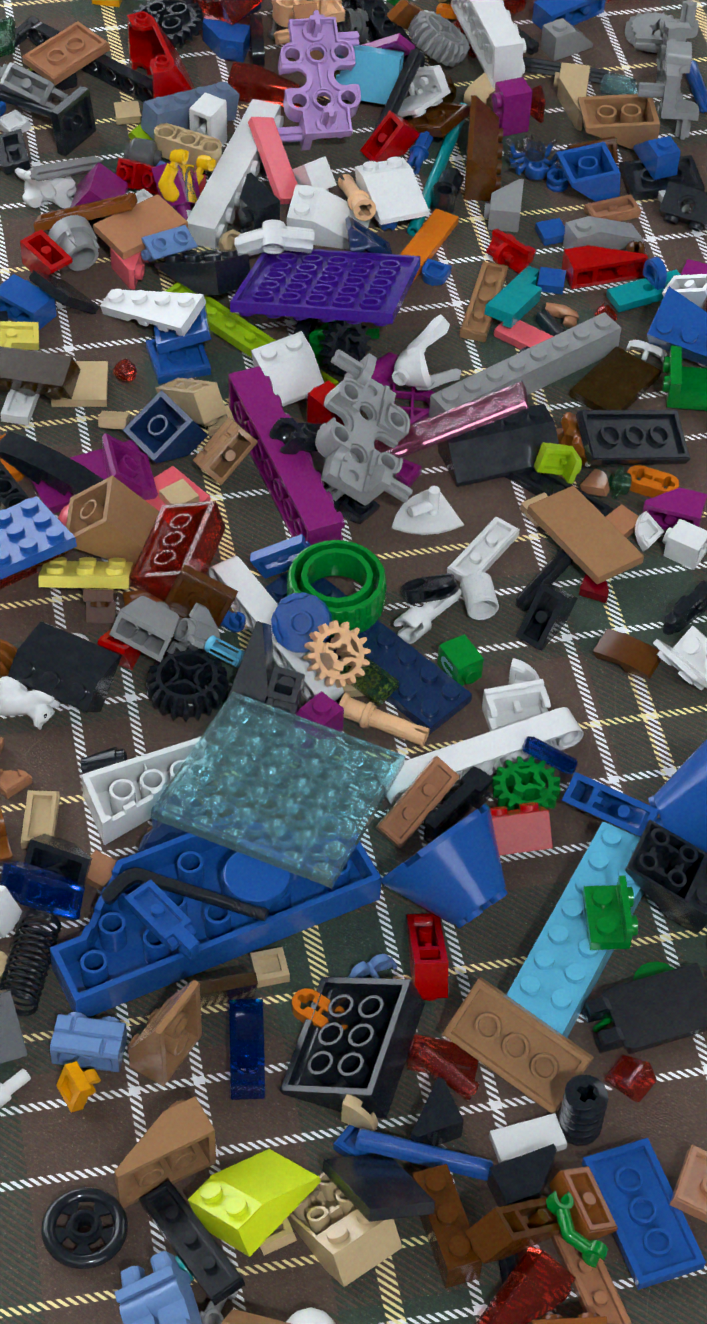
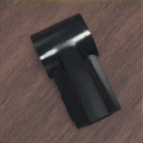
M449 167L446 171H443L439 181L435 183L432 211L437 208L450 214L454 212L455 200L464 179V175L457 168Z

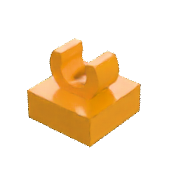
M76 1061L64 1065L56 1086L72 1113L84 1109L88 1097L96 1093L93 1084L100 1083L101 1079L95 1069L83 1072Z

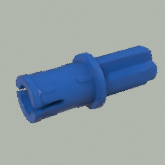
M428 131L420 133L416 143L410 148V156L407 163L411 168L415 167L413 170L414 175L419 173L423 161L429 156L428 150L432 144L433 136Z

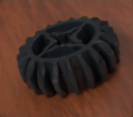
M189 645L185 651H180L176 647L173 654L165 652L161 662L155 659L154 665L149 667L146 679L147 696L149 701H152L154 709H160L162 716L171 714L173 721L178 717H183L185 722L188 721L189 717H195L199 722L201 714L210 717L212 709L219 710L221 702H225L227 689L229 688L227 671L225 667H222L220 658L214 659L211 653L203 654L200 648L197 651H192Z

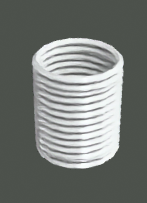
M473 572L465 576L460 586L468 615L477 620H484L495 615L499 609V604L491 576L485 572Z

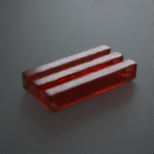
M415 1034L407 1070L475 1083L479 1061L453 1042ZM417 1057L436 1060L438 1063L418 1060ZM456 1064V1065L466 1066V1067H470V1070L462 1069V1068H457V1067H452V1066H447V1065Z

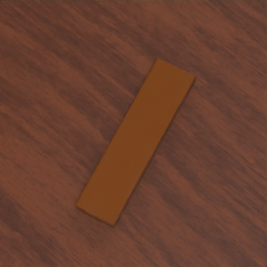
M132 192L40 214L34 221L33 226L35 232L41 229L45 231L51 229L57 221L67 216L78 215L87 220L131 211L138 200L136 194Z

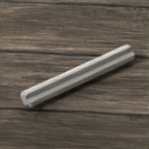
M90 156L33 166L30 169V178L36 181H44L87 173L98 162L101 163L102 160L100 157Z

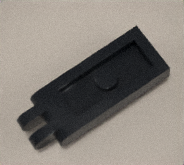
M701 581L688 596H682L676 602L673 611L665 617L663 625L664 634L672 635L673 633L680 632L707 610V581Z

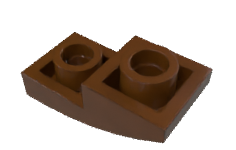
M608 628L593 650L597 659L619 664L624 672L648 679L651 678L662 660L657 655L658 649L627 634Z

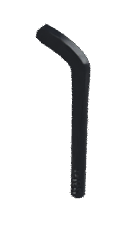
M131 868L124 871L101 894L103 901L111 905L132 885L137 883L144 884L152 880L162 890L264 922L269 914V909L177 881L142 868Z

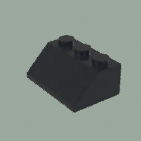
M41 621L17 649L8 677L82 711L101 712L122 655Z

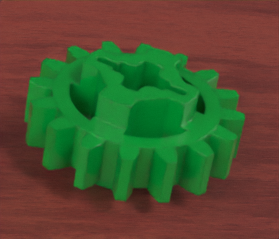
M517 756V763H513L508 759L505 762V768H497L496 776H493L492 796L498 799V807L507 806L508 811L520 809V804L538 802L539 806L547 810L548 807L554 809L557 799L560 797V777H554V767L545 769L546 761L544 760L536 764L534 763L533 756H530L528 762H524L521 756Z

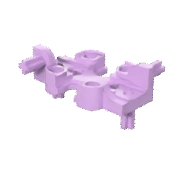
M315 10L309 18L289 19L290 43H286L281 49L278 60L279 75L299 71L305 76L306 83L300 88H288L284 91L283 106L285 115L289 120L299 122V126L277 128L282 143L300 141L301 151L310 150L312 141L316 139L351 137L353 132L351 118L356 115L361 101L359 84L342 85L335 80L334 72L336 70L352 71L353 67H355L353 46H359L358 31L338 32L336 17H325L324 14L319 15V10ZM318 50L324 57L321 60H315L310 56V52ZM336 55H342L345 58H338ZM287 58H294L296 61H289ZM319 96H326L329 98L330 103H327V106H322L317 102V98ZM342 100H348L352 104H346ZM294 103H299L303 107H296Z

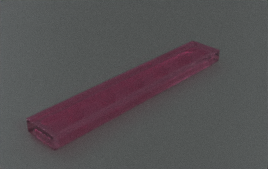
M521 381L410 426L409 434L402 438L395 448L379 440H374V447L381 453L388 452L399 459L529 408L526 387Z

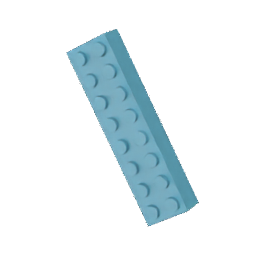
M602 822L507 993L508 997L566 1038H568L614 949L590 950L582 896L583 887L617 885L618 876L625 875L627 887H632L634 893V905L630 907L631 915H633L644 894V891L625 871L640 837L606 822Z

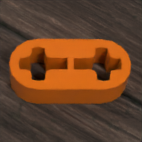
M635 465L630 467L627 472L626 486L634 493L653 498L679 488V480L672 474L642 465Z
M307 988L297 991L292 998L293 1015L303 1023H305L306 1019L311 1020L312 1018L313 1025L322 1029L328 1024V1018L323 1016L322 1012L326 1011L329 1013L328 1007L331 1000L321 994L318 1002L319 1010H315L313 1015L314 1009L311 1007L301 1009V1002L306 1004L310 1000L317 1004L320 993ZM340 1006L335 1009V1013L338 1012L340 1014L346 1011ZM341 1025L344 1030L348 1027V1025Z

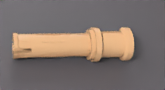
M343 174L342 176L345 180L343 181L339 177L338 186L347 196L349 208L357 219L361 221L371 219L376 212L375 203L370 199L367 192L359 189L351 175Z
M345 692L339 705L344 708V718L359 723L361 728L373 727L424 747L430 732L429 728L377 709V706L372 702L366 704L351 698L349 693Z

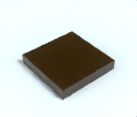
M252 971L200 981L201 1007L253 998L258 986L256 972Z

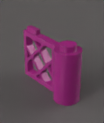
M388 352L377 359L371 378L383 386L387 385L390 389L392 388L391 391L396 393L395 398L410 399V407H399L410 415L411 429L429 417L430 397L434 392L432 390H417L413 386H409L411 392L395 390L397 384L393 381L392 374L399 355ZM414 400L425 401L429 407L426 409L414 408Z

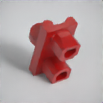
M497 228L492 232V240L486 253L493 257V261L496 264L509 266V268L520 274L528 264L533 262L536 250L529 245L525 246L517 241L513 235L506 234Z

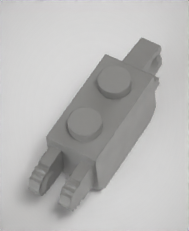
M9 62L8 65L4 63L3 67L0 66V90L50 108L56 107V105L50 103L53 97L62 102L69 96L56 89L55 84L15 63Z

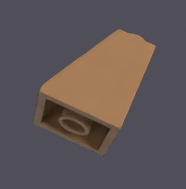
M112 475L70 498L66 528L76 538L77 547L75 549L105 559L124 558L126 562H133L134 568L155 558L160 512Z

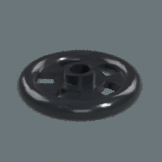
M91 1187L76 1188L56 1198L46 1210L41 1226L43 1244L48 1253L60 1264L75 1269L95 1268L110 1261L121 1250L128 1232L126 1212L120 1202L108 1192ZM79 1203H94V1211H78ZM61 1214L70 1216L65 1229L56 1226ZM111 1215L114 1227L103 1229L100 1217ZM83 1226H89L91 1231L80 1233L79 1229ZM67 1238L74 1244L79 1245L74 1252H70L62 1246V1243ZM102 1239L105 1246L92 1253L88 1246Z

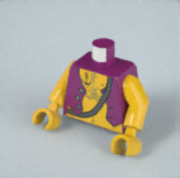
M175 149L171 151L169 156L171 162L153 167L152 172L159 195L187 220L191 213V208L195 206L200 196L199 184L204 177L202 174L204 170L213 171L216 166V160L207 155H200L196 160V169L195 165L186 164L189 158V151Z

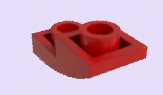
M118 158L116 175L128 183V188H144L149 193L159 194L152 168L156 166L126 158Z

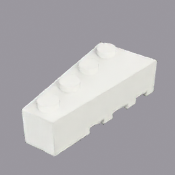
M202 737L81 774L83 797L103 844L110 843L156 816L159 812L158 805L167 796L174 795L180 800H184L213 783V760Z

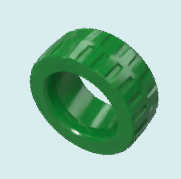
M344 540L323 541L307 547L292 561L288 570L287 596L292 593L302 592L318 596L326 603L332 615V621L337 620L339 627L342 623L349 622L350 631L358 627L360 629L359 633H362L374 625L383 612L387 590L385 569L378 557L362 545ZM342 576L358 582L362 588L351 596L336 598L317 592L311 584L324 577Z

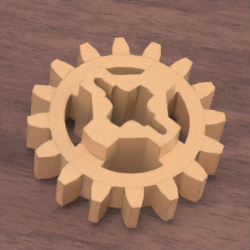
M337 620L329 622V627L326 623L318 626L319 632L314 631L309 634L313 642H308L304 645L305 648L310 650V654L303 656L304 660H311L312 663L307 668V671L315 670L317 672L314 679L316 681L325 678L326 687L333 686L334 683L337 688L345 687L346 683L348 685L356 683L355 676L359 678L365 675L361 667L370 665V662L364 659V655L370 653L371 650L363 648L362 645L367 641V638L359 639L357 635L360 629L357 627L350 631L349 622L342 623L340 627ZM335 634V636L331 638L330 643L323 642L327 636ZM344 666H352L345 674H340Z

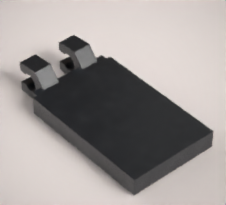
M694 963L608 988L602 993L603 997L587 1001L585 1004L586 1008L582 1011L587 1023L610 1016L614 1022L615 1027L598 1033L599 1038L595 1040L599 1053L624 1046L628 1054H632L706 1032L707 983L698 963Z

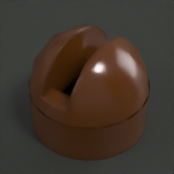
M633 240L627 244L625 251H638V253L646 254V247L641 241L634 242Z

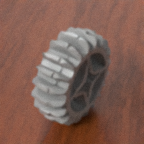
M420 11L415 15L408 28V34L412 41L417 44V48H420L424 54L435 59L438 63H443L445 66H458L465 59L470 49L469 41L466 39L465 34L461 33V30L454 23L443 18L440 14L437 15L434 11Z

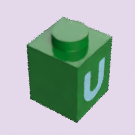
M465 634L439 645L438 666L461 686L472 684L482 677L484 658Z

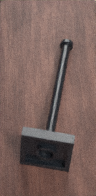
M80 86L55 108H50L0 90V101L51 118L57 151L60 155L67 156L97 131L89 88Z

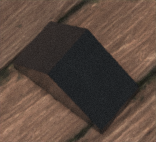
M437 1077L411 1134L412 1141L438 1146L462 1137L464 1120L444 1079Z

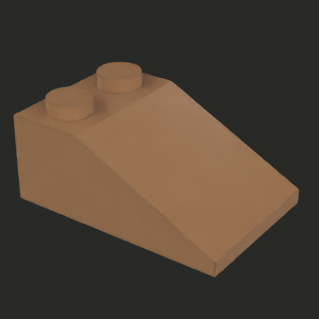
M638 94L578 97V104L586 133L600 138L614 136L617 138V144L633 149L636 144L658 139L660 122L653 98L638 97Z
M196 980L191 981L168 998L160 1009L156 1008L149 1016L147 1026L143 1032L134 1035L128 1045L127 1051L130 1068L163 1087L202 1036L199 982Z
M196 1096L188 1100L176 1101L167 1110L163 1111L114 1171L117 1200L123 1208L138 1202L141 1197L167 1180L175 1184L216 1164L215 1129Z

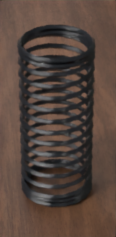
M30 909L22 912L12 946L10 947L8 959L6 960L7 964L2 973L0 991L13 988L10 989L12 996L32 1002V1004H25L13 1000L14 1004L34 1006L31 1010L16 1009L17 1016H29L38 1010V1003L40 1002L44 983L46 982L45 978L48 976L47 971L50 969L49 965L51 964V956H48L50 954V947L57 944L58 934L62 928L59 919L52 913L44 910ZM33 917L42 918L55 924L57 926V929L55 930L52 926L43 922H24V919ZM27 924H39L42 926H46L53 931H46L40 928L30 927ZM22 937H28L32 940H25ZM20 943H25L32 947L22 946ZM23 949L29 953H22L19 950ZM40 949H47L49 952H44ZM37 955H45L47 958L43 959ZM17 956H22V957L27 958V959H29V960L19 959ZM15 962H20L26 966H18ZM37 962H44L45 965H40ZM18 968L19 970L24 971L26 973L16 972L13 969ZM34 968H41L43 971H38ZM30 974H39L41 977L37 978ZM11 975H17L23 979H16ZM27 980L38 981L40 984H34ZM14 981L23 986L12 985L10 982ZM27 987H35L37 990L33 991Z

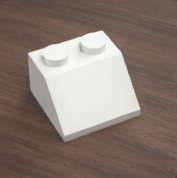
M302 331L251 350L253 366H260L264 375L270 377L273 392L275 395L278 394L280 396L283 407L307 398L308 393L314 387L324 383L314 352Z

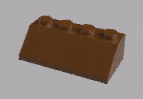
M471 95L464 199L491 201L492 192L500 189L501 176L496 175H501L502 160L497 159H502L503 144L499 143L503 142L504 128H499V117L476 95Z

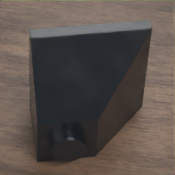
M47 834L31 838L14 900L75 921L92 858L74 843Z

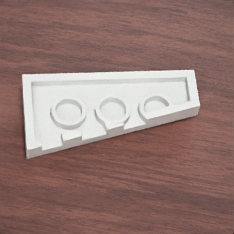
M111 289L100 307L104 315L126 321L136 319L140 325L148 326L153 324L157 325L161 331L168 332L171 329L175 330L177 335L185 336L205 306L206 300L204 294Z

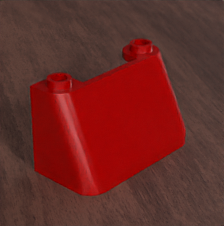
M144 11L127 15L129 62L133 70H137V66L146 69L147 75H152L153 99L195 89L179 53L154 17Z

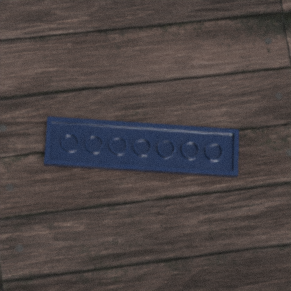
M288 572L265 587L277 604L287 597ZM321 578L311 584L317 592L325 596L336 598L347 596L325 578ZM379 620L369 629L357 635L359 639L367 638V641L362 645L363 648L371 650L370 653L364 655V659L370 662V665L365 667L376 668L377 671H380L379 674L382 675V681L379 682L380 685L374 691L378 694H386L385 687L389 681L385 676L399 685L386 700L415 724L429 728V735L472 701V693ZM329 637L326 642L330 643L331 638ZM378 687L383 688L384 692H380Z

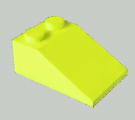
M268 1149L212 1174L188 1201L193 1212L209 1233L250 1257L318 1186L321 1179L298 1164Z

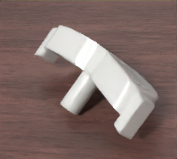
M640 340L629 341L626 350L631 348L643 351L644 353L641 358L643 361L647 360L649 353L660 358L662 362L664 356H667V353L658 346Z

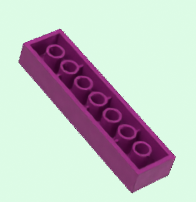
M260 366L228 374L229 408L235 422L258 441L249 454L291 537L303 534L305 542L308 541L311 545L329 540H343L341 534L342 529L345 528L343 515L340 511L336 512L333 497L329 491H325L320 472H315L310 453L299 450L297 454H284L280 449L285 444L269 436L273 425L278 419L291 418L288 413H284L280 396L274 394L270 377L264 375Z

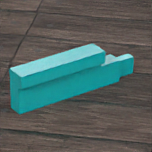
M528 265L486 304L484 315L503 322V326L512 328L540 301L542 288L536 286L540 270Z

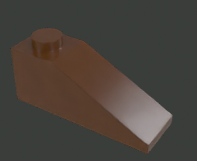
M547 1197L494 1208L465 1231L474 1253L481 1259L483 1264L505 1259L561 1233L556 1215L547 1207Z

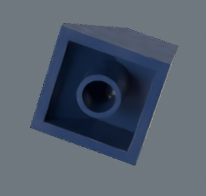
M162 390L123 429L155 463L188 456L208 436Z

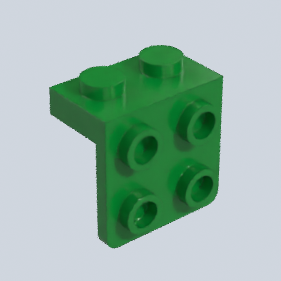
M671 346L669 357L664 356L663 373H667V376L664 375L663 392H667V408L707 411V368L682 367V346Z

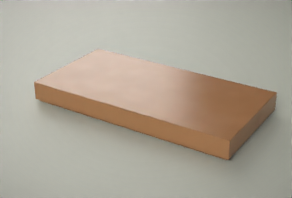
M574 485L528 505L527 513L596 584L602 583L643 563L644 555Z
M482 977L476 981L442 1033L450 1041L551 1114H557L561 1108L567 1082L574 1076L583 1075L594 1059L593 1056Z

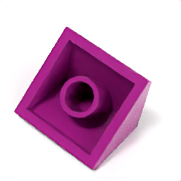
M98 162L78 183L77 191L74 194L70 207L124 195L127 193L128 183Z
M105 433L102 436L107 478L113 475L144 500L155 499L158 493L147 454Z

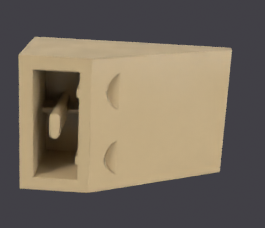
M322 1173L319 1176L321 1182L288 1216V1220L323 1268L345 1287L403 1247L394 1219L369 1222L325 1173Z

